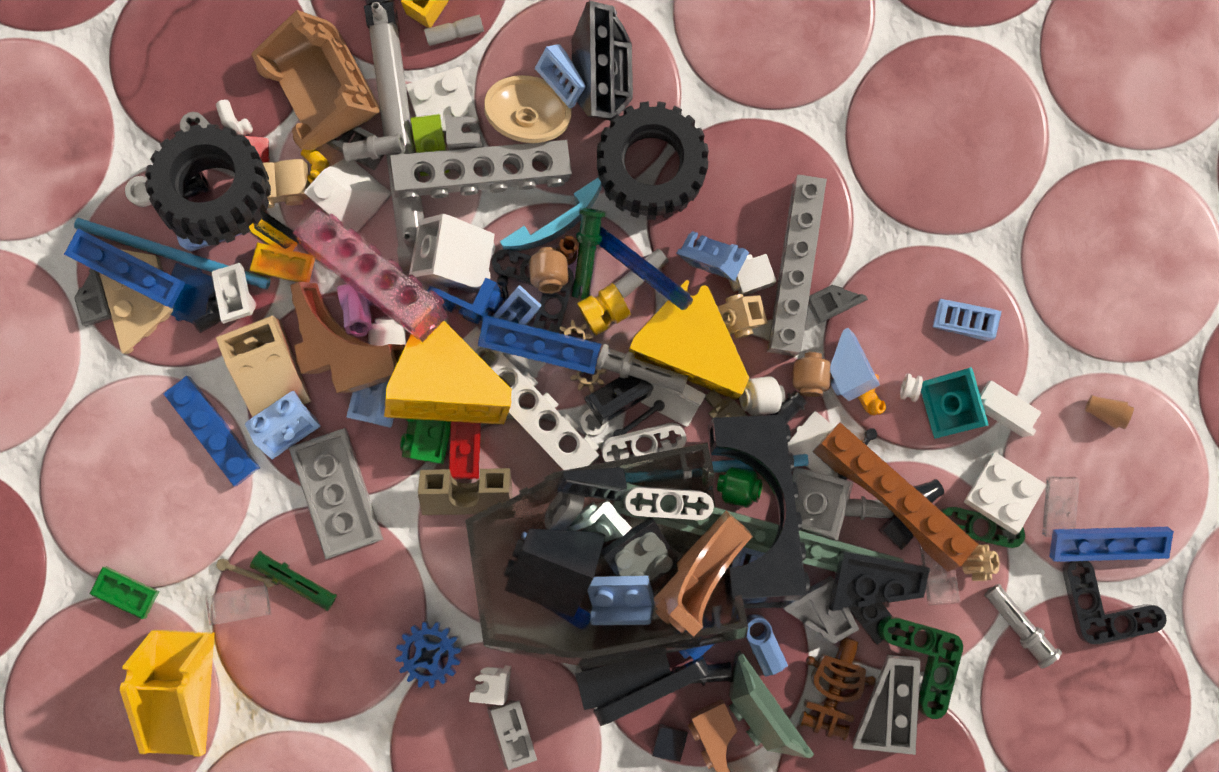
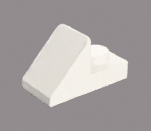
M237 263L212 271L221 322L224 324L252 315L257 304L249 294L242 265Z

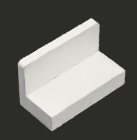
M992 380L988 381L980 393L986 415L1021 437L1033 436L1036 430L1032 427L1040 416L1041 411Z
M651 383L654 387L652 394L641 403L652 408L656 400H662L665 403V408L657 412L685 427L689 426L706 394L687 384L681 394L680 392Z

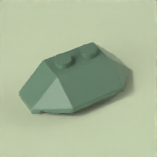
M739 650L735 653L732 682H730L728 695L733 703L728 707L738 721L744 718L748 723L750 729L746 732L756 747L762 743L764 748L770 752L811 758L814 753L744 654Z

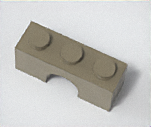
M510 468L480 469V478L473 483H460L454 480L450 469L420 470L418 498L422 515L511 514L512 481Z

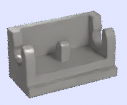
M445 115L446 140L449 150L483 147L479 133L462 131L463 125L476 123L474 118Z
M510 700L504 705L488 707V715L504 767L509 771L536 761L537 757L519 700Z

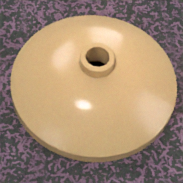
M512 76L496 82L488 90L484 102V111L489 123L502 135L523 143H541L557 138L569 126L572 115V108H568L544 79L533 76Z

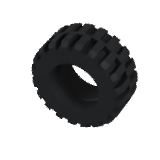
M649 101L640 102V107L634 109L632 105L625 108L622 116L616 114L610 120V126L604 128L601 133V141L597 146L598 178L605 190L606 197L609 201L613 200L619 210L623 212L626 209L630 211V216L639 218V215L647 216V220H656V216L663 215L664 218H668L677 210L681 212L687 208L690 201H694L697 197L708 170L709 150L708 144L704 143L705 135L702 129L695 127V120L690 115H687L686 118L681 115V108L675 105L672 110L665 108V102L657 101V107H649ZM646 138H656L669 143L679 155L680 165L677 174L670 181L660 185H646L636 181L628 174L625 168L624 159L628 148L635 142Z
M207 124V128L195 125L190 126L191 130L186 132L179 130L174 133V138L171 140L166 138L160 144L162 149L159 152L155 150L150 158L153 165H148L146 168L145 176L148 180L145 182L146 192L150 196L149 200L169 230H173L175 235L182 239L188 238L191 243L200 245L205 240L208 245H218L219 240L225 239L229 243L234 241V236L240 233L243 236L251 231L249 226L252 223L257 225L263 218L260 211L265 212L269 205L267 197L271 195V186L268 181L269 176L256 148L250 144V141L244 135H237L235 130L228 127L220 130L218 125ZM212 168H223L235 173L232 185L219 198L201 203L184 199L186 186L198 173Z

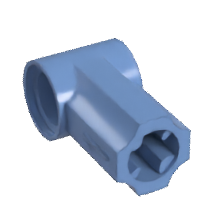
M758 614L746 617L742 623V631L749 642L763 675L766 677L783 671V669L788 667V664L769 622ZM757 622L763 623V633L757 637L751 636L749 632L750 627Z

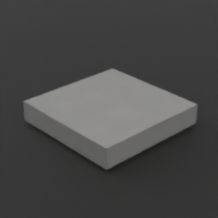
M795 467L792 481L796 482L798 487V499L795 501L796 512H800L802 518L801 530L838 540L853 482Z

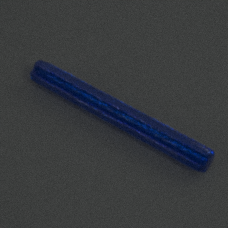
M600 227V236H602V242L599 244L600 247L681 310H686L692 304L693 298L687 291L605 228Z

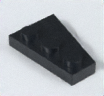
M841 550L829 610L838 611L848 607H864L875 603H891L924 598L930 568L923 565Z

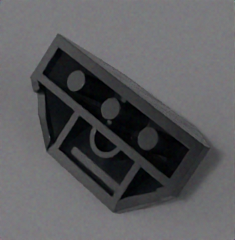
M589 0L586 2L571 39L572 63L586 85L577 103L588 117L610 121L616 114L619 115L633 99L632 42L623 24L616 16L618 13L614 6Z

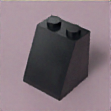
M529 529L525 539H518L512 557L516 559H509L503 574L504 577L508 578L504 591L574 617L594 578L605 534L600 532Z

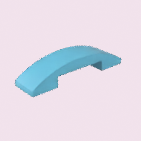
M596 178L574 193V200L577 203L575 207L530 235L525 226L521 227L500 241L502 248L515 252L533 249L557 239L581 221L579 208H592L601 192V181L599 178Z

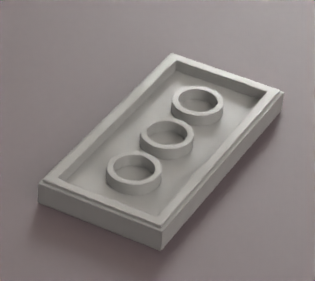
M346 428L289 447L325 559H330L383 540Z

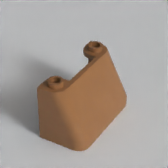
M296 10L251 53L259 74L266 79L270 78L279 81L300 123H297L292 128L293 140L300 149L314 150L371 120L380 111L377 100L340 32L332 23L325 19Z

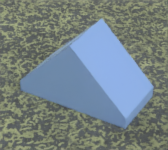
M519 285L493 317L527 325L542 305Z

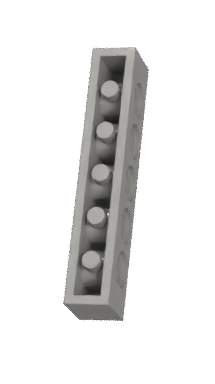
M567 140L390 155L394 198H401L402 201L417 200L422 195H431L432 198H444L449 196V193L460 192L461 195L467 196L477 194L478 190L490 189L492 193L506 191L507 187L518 186L520 190H529L536 188V185L547 184L548 187H559L568 182L572 175ZM540 161L546 166V170L543 172L536 171L532 163ZM505 164H512L517 168L518 172L516 174H508L504 171L503 166ZM479 166L484 167L488 170L489 175L479 177L473 169ZM448 169H454L459 173L460 177L456 180H450L445 176L444 172ZM418 172H426L431 179L428 182L422 183L417 181L414 176Z
M797 175L792 184L767 352L795 357L801 353L827 179Z

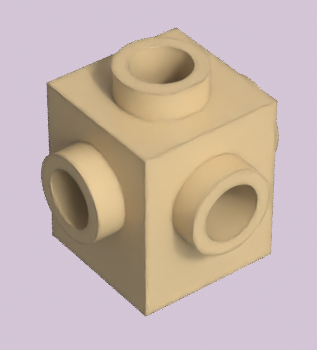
M743 294L733 295L726 298L727 303L717 307L729 334H735L736 339L750 336L753 334L752 329L768 324L760 295L743 297Z

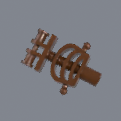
M846 637L842 639L836 657L821 654L818 661L813 656L806 658V663L814 666L811 674L813 686L827 698L824 705L805 699L803 705L806 708L816 710L817 714L815 717L807 714L806 711H802L799 726L803 727L804 725L813 728L815 733H819L822 728L826 730L825 735L831 738L834 735L842 738L843 741L847 740L850 726L837 724V720L840 718L853 723L855 717L850 713L836 709L838 701H856L863 695L865 683L869 685L876 683L874 676L866 677L865 668L853 663L859 644L858 641ZM825 666L833 671L832 678L824 673ZM820 676L830 683L828 691L820 685ZM845 677L856 678L854 681H844ZM843 688L854 689L853 692L849 694H840ZM825 714L830 715L828 723L823 722Z

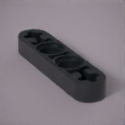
M704 657L697 658L594 709L593 712L600 726L609 724L705 677L710 673Z

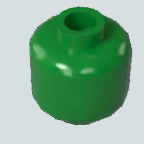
M731 467L725 475L720 474L717 491L722 492L724 503L749 508L754 502H759L763 480L758 478V474L754 470Z

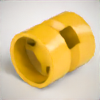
M613 283L599 290L598 297L591 295L577 303L584 319L595 336L609 329L611 322L618 324L631 316L626 302Z

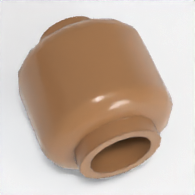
M552 247L541 248L539 252L531 256L529 261L531 284L542 293L560 291L568 281L566 256Z
M805 353L803 358H799L794 362L793 387L802 396H823V392L828 391L831 386V363L823 359L821 353Z

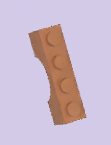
M720 699L691 713L690 716L693 722L688 724V727L695 741L702 740L706 750L702 751L701 754L708 769L714 767L716 772H731L726 763V750L737 729L724 701Z

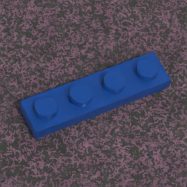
M77 229L64 255L171 309L185 285V282L80 229Z
M484 316L478 341L479 347L593 375L601 349L600 343L490 316Z
M185 376L163 393L233 486H238L260 469L259 465L190 376Z
M1168 526L1053 529L1049 557L1054 562L1169 559L1174 531Z

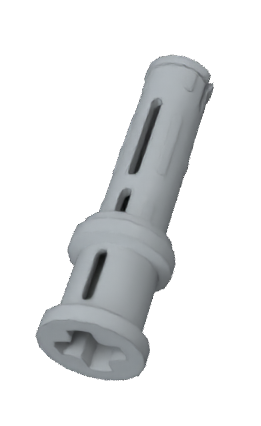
M605 343L596 365V369L601 370L604 368L619 373L621 378H628L630 375L680 392L681 394L689 376L635 359V355L632 352L625 354L610 349L609 345Z
M1000 584L994 585L984 594L1021 638L1020 645L1024 649L1027 648L1038 660L1037 665L1040 669H1044L1058 660L1062 655V651L1059 648L1055 649L1044 636L1045 631L1042 628L1035 627Z

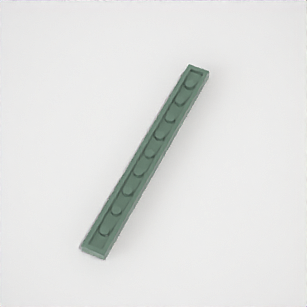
M627 483V490L630 489V488H632V487H641V486H637V485H634V484ZM637 493L636 498H631L630 503L635 505L636 510L639 509L640 504H650L652 506L650 511H655L653 500L642 498L640 493ZM652 493V498H653V500H654V497H655L656 493ZM665 495L660 501V507L664 512L674 510L677 504L676 498L673 495ZM623 498L621 501H612V506L620 514L642 520L649 518L635 516L628 512L624 507ZM683 498L684 505L681 513H685L684 507L694 508L699 513L700 509L705 508L706 504L686 502ZM714 507L712 514L704 520L652 518L657 524L702 536L726 510ZM728 511L753 536L744 547L766 553L775 539L778 524ZM799 530L800 542H804L806 548L804 564L836 572L841 550L904 562V559Z

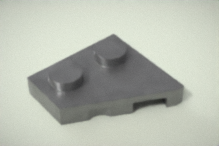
M829 576L811 586L809 591H807V595L802 599L785 601L781 603V606L786 612L798 618L832 644H835L858 631L859 628L849 607L838 611L829 610L835 580Z

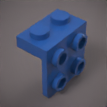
M486 277L473 305L433 286H429L427 290L433 297L431 301L436 303V306L452 313L453 309L459 311V314L463 315L462 318L477 325L480 321L483 322L484 316L491 317L493 312L496 313L504 300L501 297L502 291L498 284Z

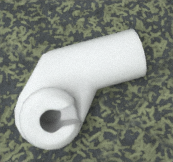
M220 100L216 103L221 123L225 127L235 130L237 135L242 134L245 136L252 133L253 128L247 119L237 121L228 100Z

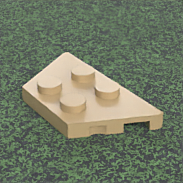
M122 250L163 271L158 256ZM99 273L121 352L129 354L140 340L151 335L159 323L165 322L175 312L174 307L171 309Z

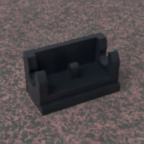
M630 375L628 378L618 377L594 393L584 397V400L602 426L650 397L654 387L651 383Z

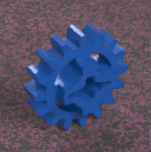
M424 621L421 630L416 625L412 626L411 632L413 635L404 633L401 637L406 643L398 644L396 649L403 652L402 655L395 658L397 662L404 663L399 672L404 673L408 671L410 675L407 681L411 682L415 678L418 679V687L420 688L424 685L425 681H428L430 688H434L437 679L442 684H445L447 682L445 674L454 676L456 671L452 665H460L461 660L455 657V654L460 653L462 647H454L453 644L458 640V636L451 638L448 636L450 627L443 631L439 630L440 622H436L430 628L428 621ZM426 634L435 635L442 640L440 642L432 641ZM415 642V656L410 659V648L412 643ZM440 648L432 657V660L427 658L418 661L426 652V649L430 651ZM448 650V661L446 666L443 667L444 664L441 660L443 652ZM416 668H426L431 674L422 673Z

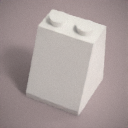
M446 214L418 220L409 278L470 293L479 292L485 277L490 279V259L495 251V244L493 243L494 234Z

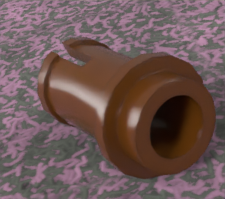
M564 236L565 239L560 240L556 251L566 256L569 266L577 259L578 242L572 236Z

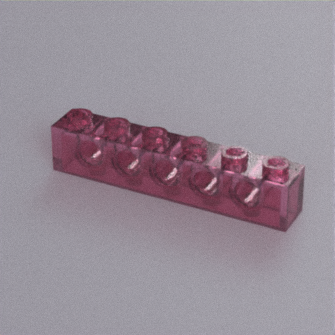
M317 209L293 232L304 250L422 343L448 317L442 307L444 301L433 290L429 293L425 291L422 283L415 276L410 274L407 277L403 274L402 268L394 260L389 259L386 261L382 258V253L373 244L365 245L356 231L352 228L349 230L344 229L342 222L332 213L327 216L320 209Z

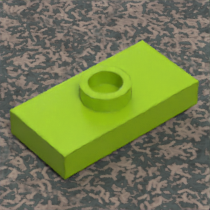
M440 113L411 117L416 153L446 151ZM420 172V176H428L426 172Z

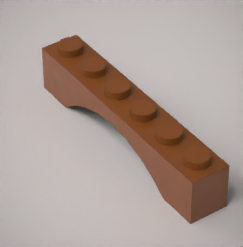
M841 422L812 451L833 471L861 486L891 510L911 531L923 550L947 572L961 567L979 545Z

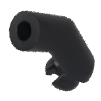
M215 292L208 296L206 314L193 320V324L199 333L221 322Z

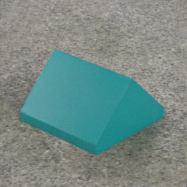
M972 367L922 382L921 394L934 439L989 425Z

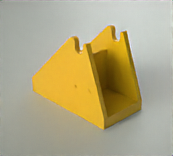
M686 280L637 333L629 348V352L635 355V359L683 375H689L687 381L709 390L714 389L717 393L736 400L743 394L749 376L709 288L703 285L697 295L691 296L687 292L689 281Z
M418 318L387 384L384 417L504 425L511 408L512 389L442 318L435 319L434 328L430 331L422 328V319Z
M152 630L122 666V669L126 670L127 675L125 681L120 685V693L140 754L162 753L200 757L206 753L215 632Z

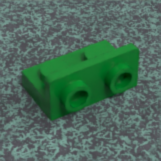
M406 419L408 422L407 430L402 435L400 441L402 457L444 464L451 421Z

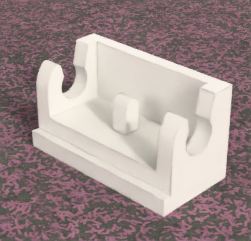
M511 666L483 668L480 671L482 674L476 676L475 680L484 682L483 684L476 685L474 692L470 693L469 702L504 705L509 692Z

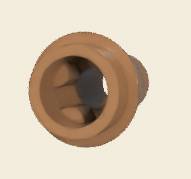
M1091 395L1086 404L1085 411L1093 414L1115 429L1118 427L1125 429L1131 420L1134 407L1128 406V402Z

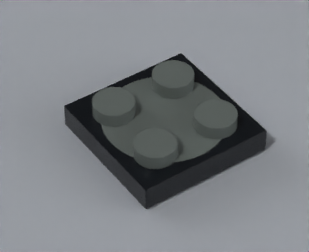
M649 517L601 550V554L615 576H648L650 585L677 567L676 563L679 561L652 517Z

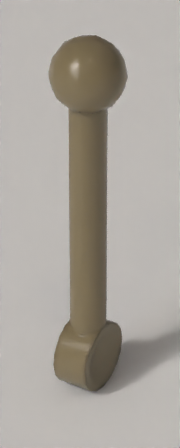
M227 559L217 561L216 566L221 571L230 570L264 582L266 587L274 586L272 579L267 576L265 577L231 565Z

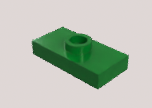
M105 566L102 567L89 594L143 620L147 618L160 591Z

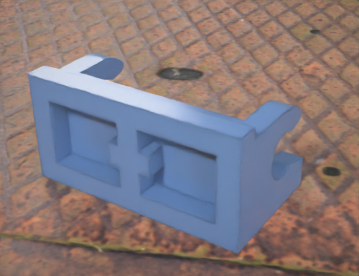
M692 231L676 254L692 267L735 281L749 252L744 248H738V245H728L703 235L700 236L695 247H693L698 233Z

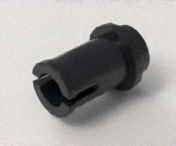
M795 390L792 394H787L788 398L781 404L780 410L775 414H771L784 415L785 425L800 410L804 411V406L808 403Z

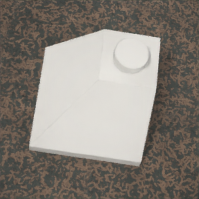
M345 158L323 170L304 191L317 206L353 237L361 231L392 196L389 190L354 160L348 162Z

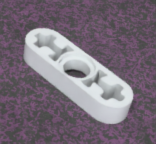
M666 423L611 437L603 443L602 455L605 462L609 465L620 466L676 452L684 447L687 439L686 433L679 424ZM671 430H674L676 434H680L676 438V443L671 444L669 440L660 441L662 447L658 448L654 434L659 433L660 439L668 437ZM641 437H648L652 440V446L646 452L636 449V441ZM629 440L632 452L634 453L629 455L628 449L619 452L618 458H614L612 454H607V452L611 451L612 445H617L618 449L627 448L625 441Z
M632 487L627 490L623 497L624 507L635 516L704 520L712 514L714 509L713 500L708 494L694 490ZM637 493H640V496L644 499L653 500L652 493H656L653 500L655 511H650L652 508L650 504H640L639 509L636 510L635 505L631 504L630 500L631 498H636ZM665 495H673L676 498V507L670 512H664L660 507V501ZM682 495H686L684 501L691 503L697 502L698 497H700L701 501L706 503L705 508H701L699 513H697L694 508L684 507L685 513H681L684 505Z

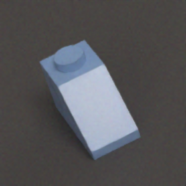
M846 328L841 334L831 362L830 373L833 377L831 379V386L836 395H842L848 401H851L878 387L880 383L856 335L849 328Z

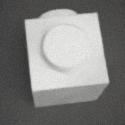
M752 254L747 256L735 281L729 279L734 292L738 291L739 294L746 296L772 287L775 284L776 278L767 254L755 258L752 257Z

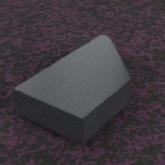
M91 268L82 288H79L74 297L83 326L112 319L100 274Z
M832 284L810 295L808 306L817 323L820 324L868 299L866 295L857 294Z

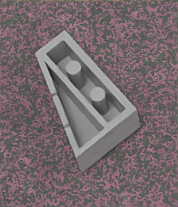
M887 654L853 739L852 745L854 749L916 755L920 660L918 657Z

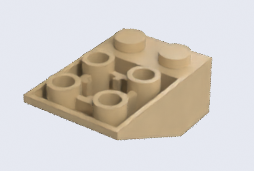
M270 316L216 337L225 364L252 417L291 391H295L298 394L303 405L311 402L281 320Z

